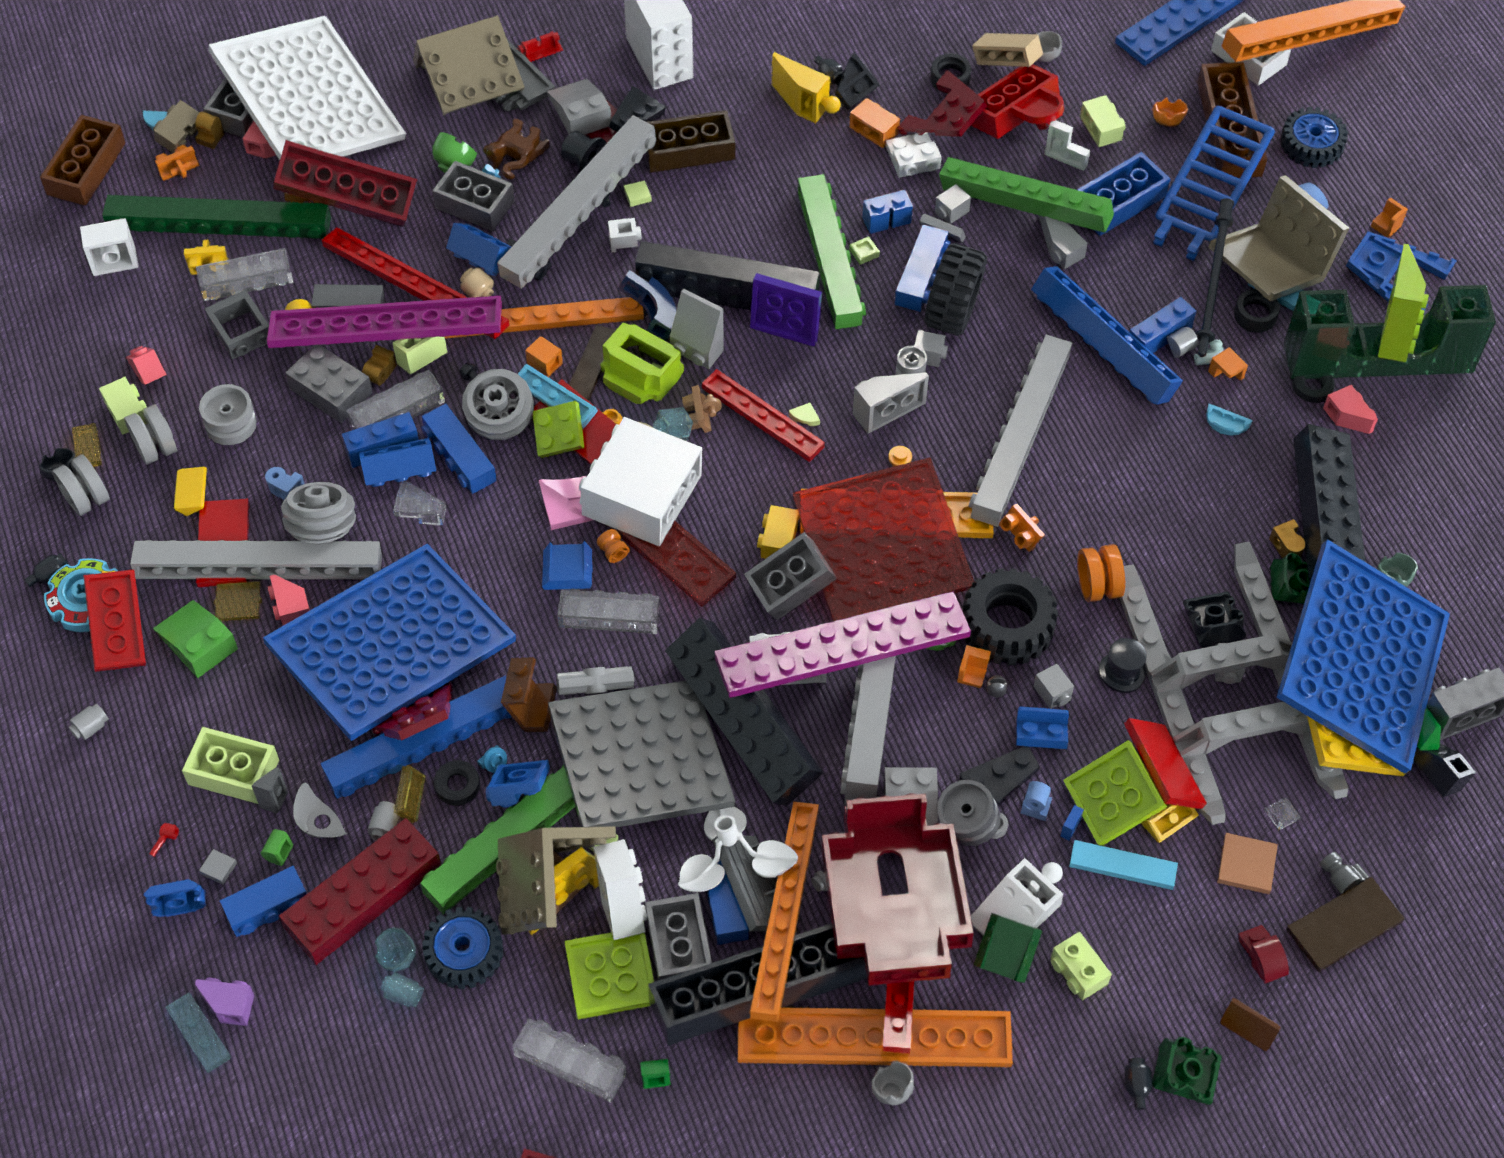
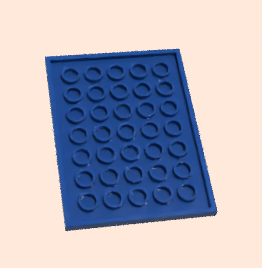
M1326 540L1321 545L1276 698L1405 774L1412 767L1424 719V711L1427 707L1450 613L1333 542Z
M425 544L263 637V641L267 648L352 741L392 717L393 712L402 707L407 708L418 699L425 697L514 643L516 635L428 544Z

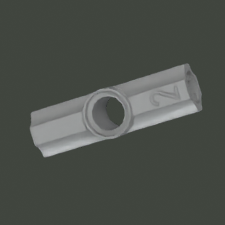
M632 666L609 669L597 667L583 669V671L558 673L556 674L558 695H572L576 693L597 694L608 692L607 690L634 688Z

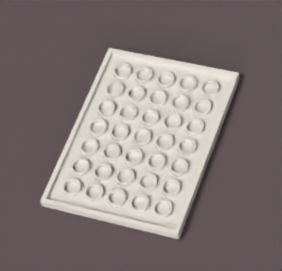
M326 16L209 44V53L279 160L285 140L343 157L405 139V131Z

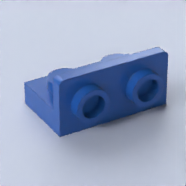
M1018 707L1016 746L1067 749L1069 711Z

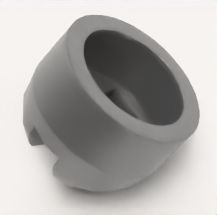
M999 675L992 676L987 682L986 689L988 694L992 697H1002L1007 690L1006 680Z

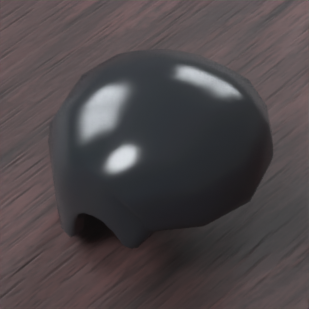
M57 448L53 456L47 457V455H44L38 466L40 474L44 478L56 482L52 470L61 465L68 467L74 474L71 467V460L75 458L74 451L68 448Z

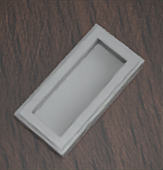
M923 214L920 219L921 225L949 231L948 238L963 243L966 237L963 229L927 214Z

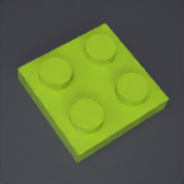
M577 401L533 411L537 454L539 457L544 458L584 448L580 407Z

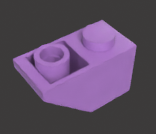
M216 978L196 979L195 985L200 995L220 1023L247 1026L254 999L250 985L242 981L225 983Z

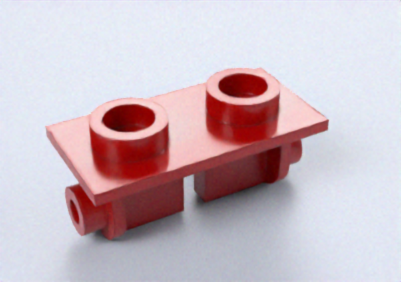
M553 31L540 36L539 41L536 38L523 41L517 48L530 62L563 51L558 42L560 40L559 34Z

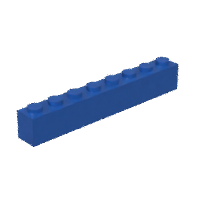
M1057 266L1044 268L1031 288L1037 295V298L1052 308V312L1056 316L1064 319L1068 323V327L1078 332L1083 337L1084 342L1093 346L1103 359L1112 363L1115 366V370L1125 375L1130 380L1131 385L1140 389L1151 403L1158 405L1169 402L1183 380Z
M506 676L450 701L449 718L404 740L386 737L383 733L320 763L324 776L336 799L342 796H349L355 790L365 785H372L388 774H395L411 763L420 762L427 755L443 751L452 743L466 740L479 730L489 729L494 723L504 718H511L510 713L501 704Z

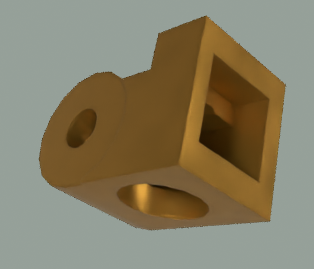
M203 111L198 114L195 121V128L198 130V135L195 137L196 143L214 149L224 135L221 120L219 117Z
M375 345L372 350V357L365 363L362 369V373L369 376L370 382L382 385L397 366L394 352Z
M1294 519L1273 527L1269 538L1282 558L1289 553L1297 554L1301 558L1305 548L1304 539L1296 534L1299 526Z

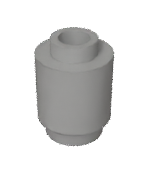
M98 704L92 707L89 705L69 720L71 726L68 728L76 739L82 737L86 740L104 727L105 722L109 718Z
M382 801L374 808L367 829L373 840H378L397 825L400 816L397 805Z

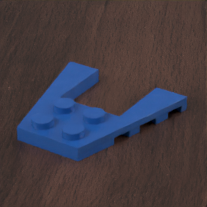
M1367 232L1346 266L1389 302L1393 287L1389 281L1397 271L1403 246L1396 244V240ZM1409 245L1417 265L1443 280L1446 279L1457 261L1453 258L1450 261L1440 258V254L1431 251L1427 254L1415 250V246Z

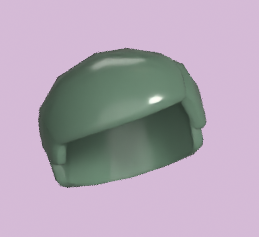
M1397 552L1389 559L1384 556L1378 564L1377 570L1406 587L1414 579L1418 566L1412 557Z

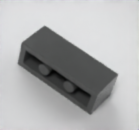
M314 284L311 306L312 308L382 304L385 303L383 285Z

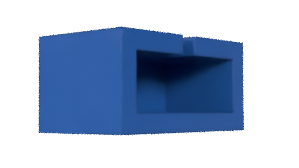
M905 190L863 200L862 218L869 233L872 234L889 229L890 214H892V228L910 224L913 205Z

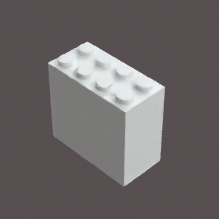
M624 0L626 38L653 89L666 87L693 78L692 16L683 0Z
M624 417L619 425H615L610 441L604 443L598 460L595 459L592 462L588 476L583 477L580 482L579 490L581 491L579 503L581 504L582 515L660 547L701 477L702 447Z

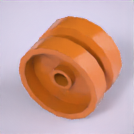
M1115 544L1104 545L1100 547L1098 552L1093 547L1080 549L1077 556V569L1081 591L1087 602L1100 601L1104 594L1109 599L1123 597L1125 593V571L1118 547Z

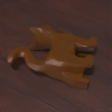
M516 118L512 121L511 129L501 134L496 142L485 145L483 148L487 159L493 163V169L499 168L505 155L517 160L505 164L501 170L502 175L509 180L515 178V175L510 171L523 169L528 163H531L549 148L548 139L540 140L539 128L532 126L529 130V136L524 137L521 132L523 121Z

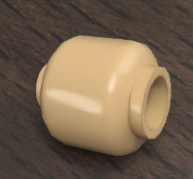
M470 268L460 278L461 290L469 298L491 296L494 292L492 290L494 285L493 279L481 268Z

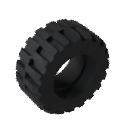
M957 243L948 245L938 267L927 302L924 323L928 327L956 336L963 334L975 306L986 269L987 255L983 251Z
M1004 568L996 569L993 574L987 572L982 575V580L977 578L965 594L962 612L971 630V635L964 639L966 642H970L972 647L990 651V659L994 660L993 663L1001 665V662H1007L1008 666L1016 665V662L1019 661L1021 664L1028 663L1030 657L1033 659L1038 658L1042 651H1045L1050 645L1058 617L1056 598L1052 596L1049 586H1043V581L1037 576L1036 578L1031 577L1029 572L1024 571L1021 573L1013 568H1010V571H1004ZM1010 605L1024 611L1031 619V622L1020 628H1005L993 622L987 615V612L997 606Z

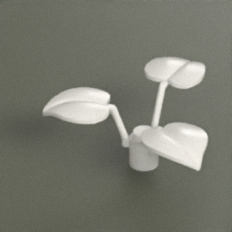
M736 807L709 811L704 823V831L710 840L717 836L715 840V857L713 860L710 856L704 854L690 857L681 868L678 885L680 888L692 892L707 891L716 887L725 875L724 868L717 864L720 860L721 845L732 846L737 840L742 843L752 857H755L752 861L753 870L762 877L771 878L783 874L797 863L798 856L786 844L773 840L760 843L757 852L753 851L742 835L747 824L746 817L742 811Z

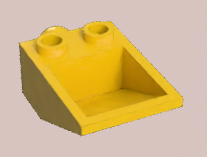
M774 52L772 54V86L798 116L816 124L825 111L836 113L840 109V100L835 96H829L830 77Z

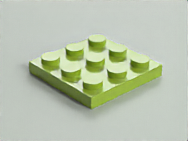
M1129 740L1063 780L1076 805L1084 809L1082 816L1094 839L1100 846L1105 845L1167 808L1156 785Z
M645 932L617 940L613 939L612 933H605L565 941L578 1019L651 1006L649 1003L648 984L653 983L654 979Z

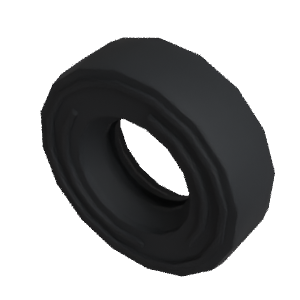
M1307 365L1296 372L1292 380V388L1295 394L1302 400L1319 403L1326 401L1328 394L1333 393L1335 381L1327 369L1318 365ZM1311 378L1321 382L1322 388L1319 390L1309 389L1306 387L1305 381Z
M455 760L447 762L438 769L434 778V789L439 799L453 806L465 805L472 801L480 788V777L477 770L466 761ZM454 775H461L467 780L466 786L459 791L451 790L447 786L448 780Z

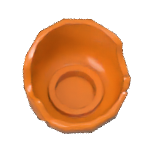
M1165 98L1161 102H1156L1152 108L1155 120L1166 127L1179 125L1188 111L1187 105L1180 99L1171 103L1168 98Z

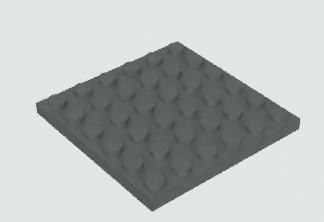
M687 681L548 702L549 715L581 827H621L734 807L735 799L704 705Z

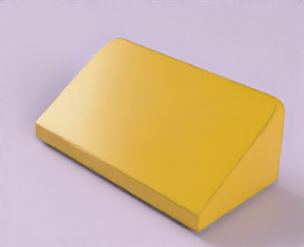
M206 467L185 468L177 471L174 509L185 516H189L204 508Z
M1166 804L1167 808L1141 822V824L1160 843L1199 816L1196 809Z

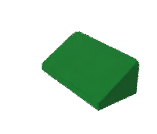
M1426 707L1417 747L1422 751L1438 750L1440 747L1441 726Z

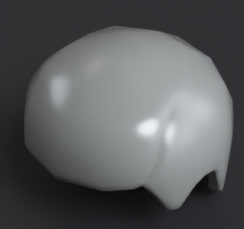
M1052 31L1035 34L1039 35L1043 55L1037 59L1038 61H1053L1060 55L1062 39L1059 34Z
M892 1061L891 1065L886 1068L879 1067L872 1079V1092L883 1104H902L909 1098L914 1089L912 1070L907 1064L899 1061Z

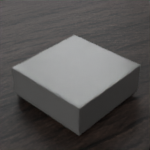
M213 849L199 872L201 875L223 885L237 862L236 859Z

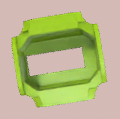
M622 323L603 344L604 360L600 364L601 371L605 373L603 383L608 389L635 404H642L648 401V399H654L656 402L661 401L684 372V364L680 362L681 352L670 343L637 325ZM638 345L640 351L665 365L660 370L626 351L628 346Z

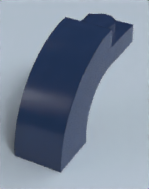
M629 270L617 289L644 307L649 317L646 331L667 341L676 314V307L672 297L665 287L653 277L647 282Z

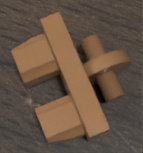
M698 385L693 386L692 394L682 397L685 410L687 412L695 410V413L685 416L686 424L690 430L702 428L705 433L712 431L709 416H716V412L722 407L721 401L714 398L712 394L707 396L701 394L700 387Z

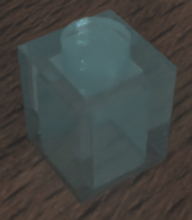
M684 407L663 409L658 411L653 428L679 439L688 440L693 422Z

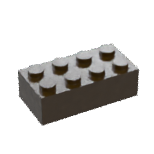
M727 110L647 122L654 126L656 137L654 146L645 152L650 173L736 160V142Z

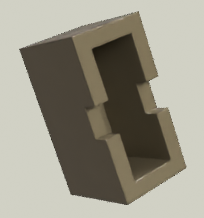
M182 100L176 106L172 105L167 112V116L163 120H159L153 128L155 141L172 153H175L176 147L187 143L184 139L188 135L192 137L198 131L195 128V121L199 112Z

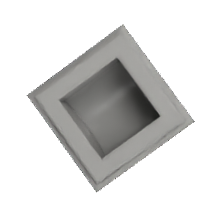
M1183 327L1166 337L1174 358H1179L1198 347L1199 344L1197 335L1189 327Z

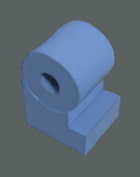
M280 467L270 468L265 474L270 492L283 500L287 498L290 491L305 484L302 475L294 472L289 476Z
M1030 782L1023 801L1021 814L1046 821L1052 797H1049L1051 788L1042 782Z

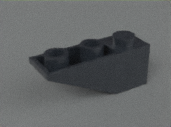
M1441 743L1438 750L1422 751L1416 747L1414 762L1443 797L1460 792L1476 773L1459 752Z

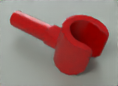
M170 823L162 824L159 832L160 837L149 854L155 857L167 838L175 840L178 836L179 828Z

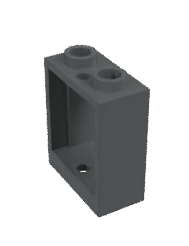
M246 290L204 308L208 323L232 360L267 344L269 324ZM251 312L259 327L230 339L222 324Z

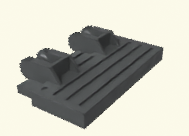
M507 39L525 89L522 91L519 90L495 98V101L498 104L502 103L503 109L509 112L516 108L523 110L549 97L547 91L556 89V87Z
M743 835V838L752 850L757 852L760 843L756 836ZM717 836L712 840L713 843H714L715 848H716L715 840L717 839ZM739 840L732 846H724L722 844L720 860L749 930L767 932L776 888L774 878L762 877L753 870L752 861L755 857L748 853Z

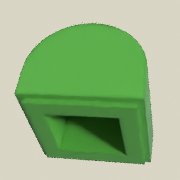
M274 829L260 854L265 860L282 866L293 847V843L285 831Z

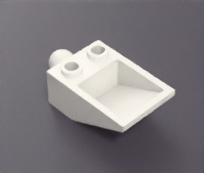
M1024 858L1004 877L971 915L972 926L984 935L990 915L995 913L1038 928L1061 906L1063 893L1052 884L1057 883L1062 878L1063 871L1060 865L1054 862L1047 863L1043 866L1040 873Z

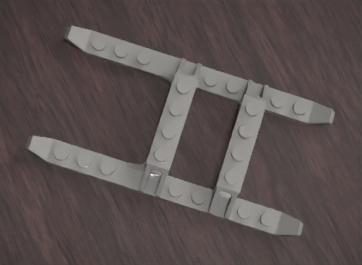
M1250 542L1234 544V573L1259 637L1182 652L1173 658L1167 652L1145 589L1134 564L1124 566L1125 593L1120 598L1134 640L1142 644L1146 650L1147 658L1144 666L1165 726L1207 803L1202 809H1195L1212 825L1224 823L1226 814L1206 754L1237 739L1280 730L1296 733L1299 736L1317 784L1334 799L1347 797L1348 786L1342 769L1319 766L1307 715L1285 702L1206 717L1196 724L1192 720L1181 689L1207 675L1258 665L1272 669L1280 687L1292 642H1290Z

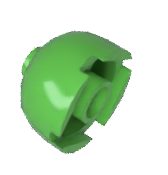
M440 132L432 146L434 160L439 164L438 169L446 173L454 161L471 166L477 155L474 149L463 141L462 143L455 141L456 137Z

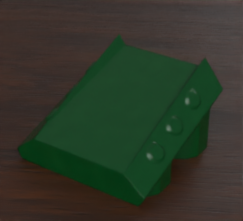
M1294 553L1287 554L1283 559H1274L1269 568L1271 570V594L1273 599L1304 604L1309 589L1307 562H1302L1300 556Z
M991 913L973 965L1025 983L1042 930Z
M1179 1037L1175 1040L1164 1038L1158 1047L1159 1053L1152 1080L1153 1088L1211 1105L1222 1055L1217 1054L1208 1047L1202 1049L1194 1047L1192 1041L1186 1037Z

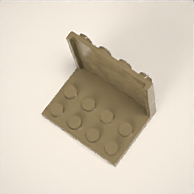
M498 16L416 40L413 58L415 67L426 68L443 115L525 89Z
M1285 175L1279 178L1260 222L1226 235L1222 260L1250 285L1255 287L1266 299L1273 301L1324 281L1347 235L1349 227ZM1216 239L1211 240L1208 247L1213 252L1215 251Z
M616 827L540 828L499 838L496 871L500 882L497 896L501 904L499 926L502 928V935L557 927L553 851L556 850V853H566L578 850L581 847L589 848L595 847L594 845H604L607 839L616 838Z

